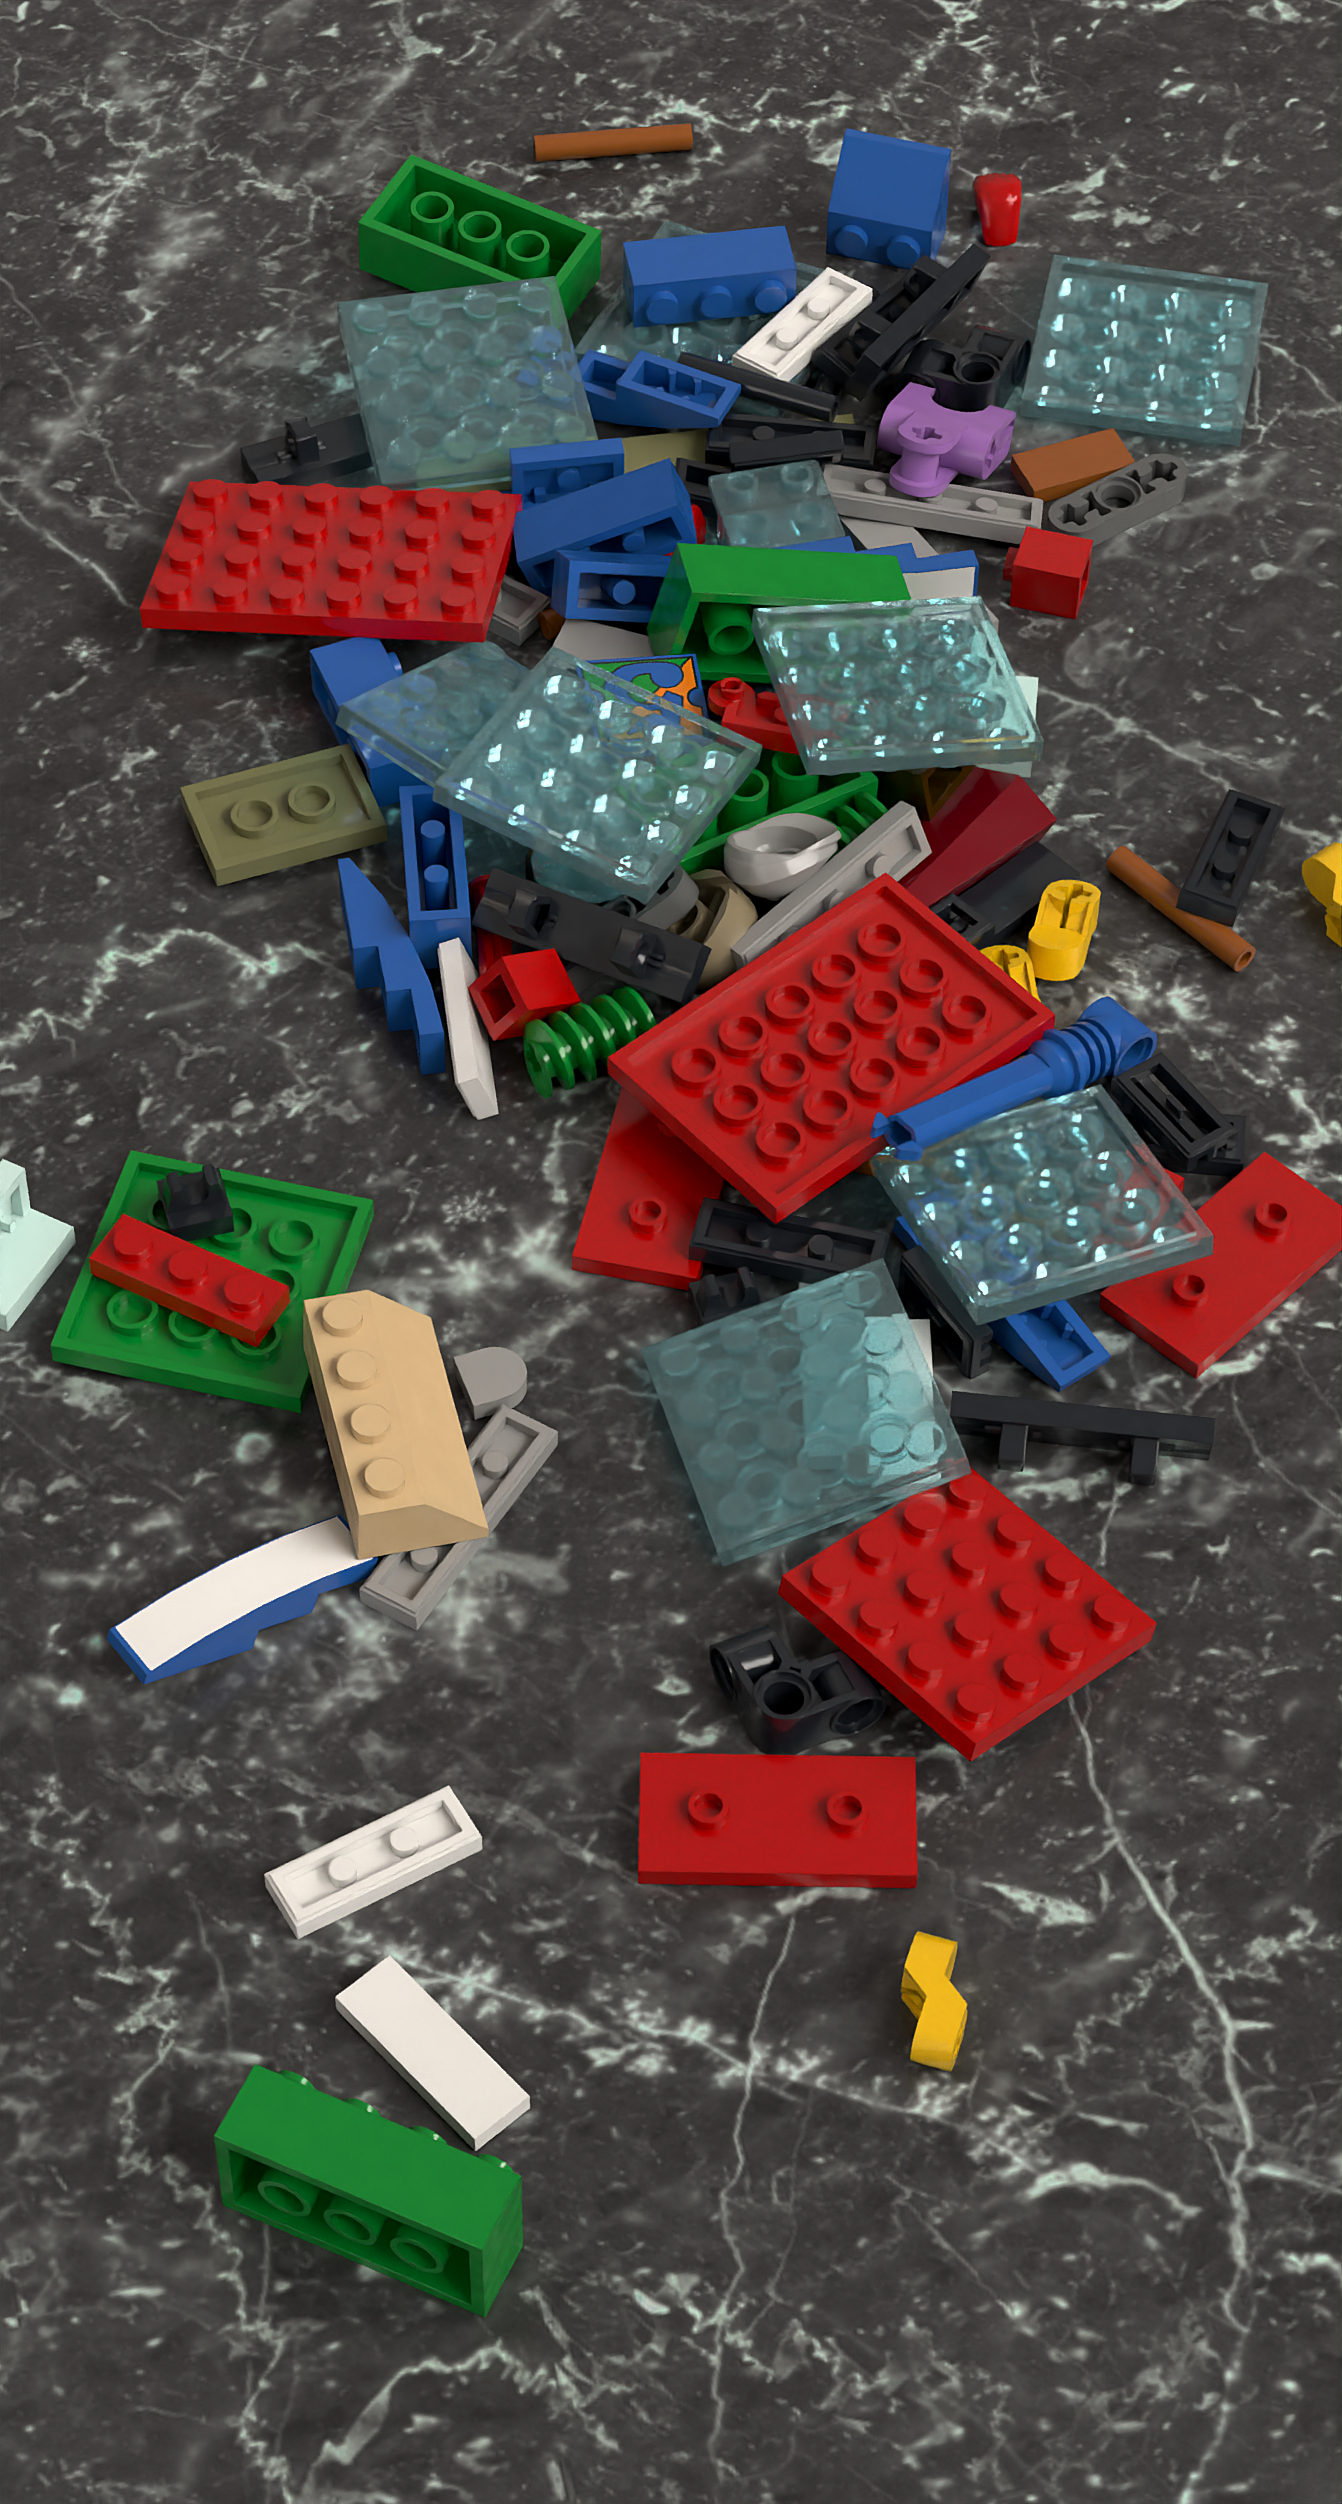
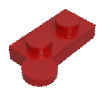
M736 677L725 678L712 684L709 688L708 706L712 712L723 717L720 740L739 743L750 748H765L796 754L808 759L838 761L848 725L850 707L767 691L757 694L755 699V692L752 687L741 682L742 680Z

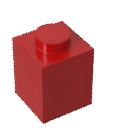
M1026 526L1019 549L1010 547L1004 564L1003 581L1011 582L1009 606L1076 620L1089 582L1093 540Z
M555 948L502 956L467 987L493 1041L523 1036V1029L526 1023L536 1019L545 1022L549 1014L557 1011L567 1014L571 1006L581 1002Z

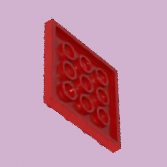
M966 1463L782 1575L777 1593L970 1762L1149 1643L1157 1625L1151 1617Z

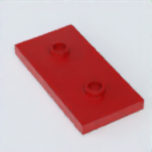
M621 1087L573 1250L572 1270L688 1291L689 1283L700 1280L704 1262L688 1259L689 1244L703 1198L722 1200L727 1180L623 1087Z
M1264 1152L1100 1293L1099 1308L1197 1379L1342 1250V1206Z
M640 1752L638 1884L917 1888L915 1757Z

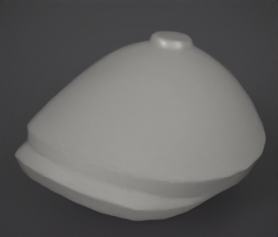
M803 813L779 815L747 830L730 834L723 851L724 869L727 876L742 890L754 896L766 898L769 901H778L806 883L837 851V841L842 835L836 826L814 815Z

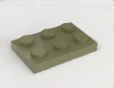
M349 743L180 787L181 804L217 886L388 841L387 824Z

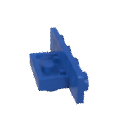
M612 438L509 448L510 490L499 492L502 494H521L522 507L525 510L623 475L624 448L622 439Z

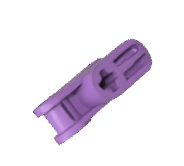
M910 382L889 403L879 427L877 448L901 456L890 470L889 484L897 491L907 495L932 497L941 494L958 473L981 480L987 479L1009 452L1016 412L989 405L986 409L977 412L950 410L936 404L932 400L936 389Z

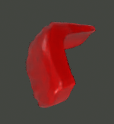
M992 173L976 176L972 181V193L979 214L985 244L991 246L1014 244L1018 235L1022 201V183L1020 179L1011 173Z

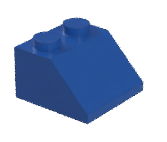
M847 128L843 137L828 208L826 253L908 270L923 255L935 261L946 233L951 149Z

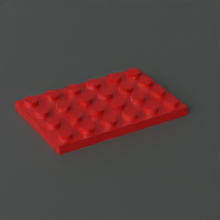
M207 479L200 482L190 481L140 607L142 628L484 643L514 545L513 527L516 513L523 511L522 495L502 494L496 490H483L477 493L450 492L441 488L398 490L380 485L367 488L335 487L326 483L296 486L279 485L272 481H263L256 484L224 483L217 479Z
M885 872L609 1056L608 1074L772 1222L777 1224L890 1145L886 1140L885 1134L874 1139L870 1137L875 1114L881 1112L888 1118L890 1115L1007 1064L1027 1050L1034 1041L1041 1039L1045 1030L1054 1029L1055 1014Z

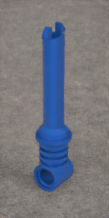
M1109 996L1102 997L1084 1010L1076 1023L1061 1030L1051 1028L1045 1030L1043 1037L1034 1041L1027 1050L1021 1053L1020 1058L890 1115L888 1118L881 1112L875 1114L870 1137L874 1139L885 1134L887 1142L896 1149L894 1154L896 1159L918 1161L921 1159L924 1149L1038 1097L1057 1104H1065L1077 1098L1084 1086L1107 1075L1114 1078L1151 1058L1157 1046V1035L1116 1000Z

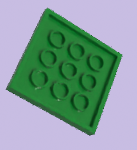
M131 1150L50 1345L52 1360L301 1413L312 1385V1378L303 1347L304 1300L346 1293L374 1217L373 1200L219 1168L232 1210L235 1231L188 1242L289 1286L290 1303L260 1344L255 1347L91 1274L89 1257L122 1214L169 1233L158 1198L157 1181L165 1179L167 1174L177 1171L179 1176L202 1171V1166H204Z

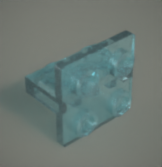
M816 460L714 475L708 479V489L718 515L717 545L775 548L845 537V532L820 465Z

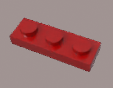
M122 1214L89 1257L91 1274L255 1347L260 1344L290 1303L289 1286L125 1214Z

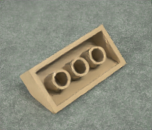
M370 1290L304 1300L303 1347L357 1559L488 1537L489 1528L431 1317Z

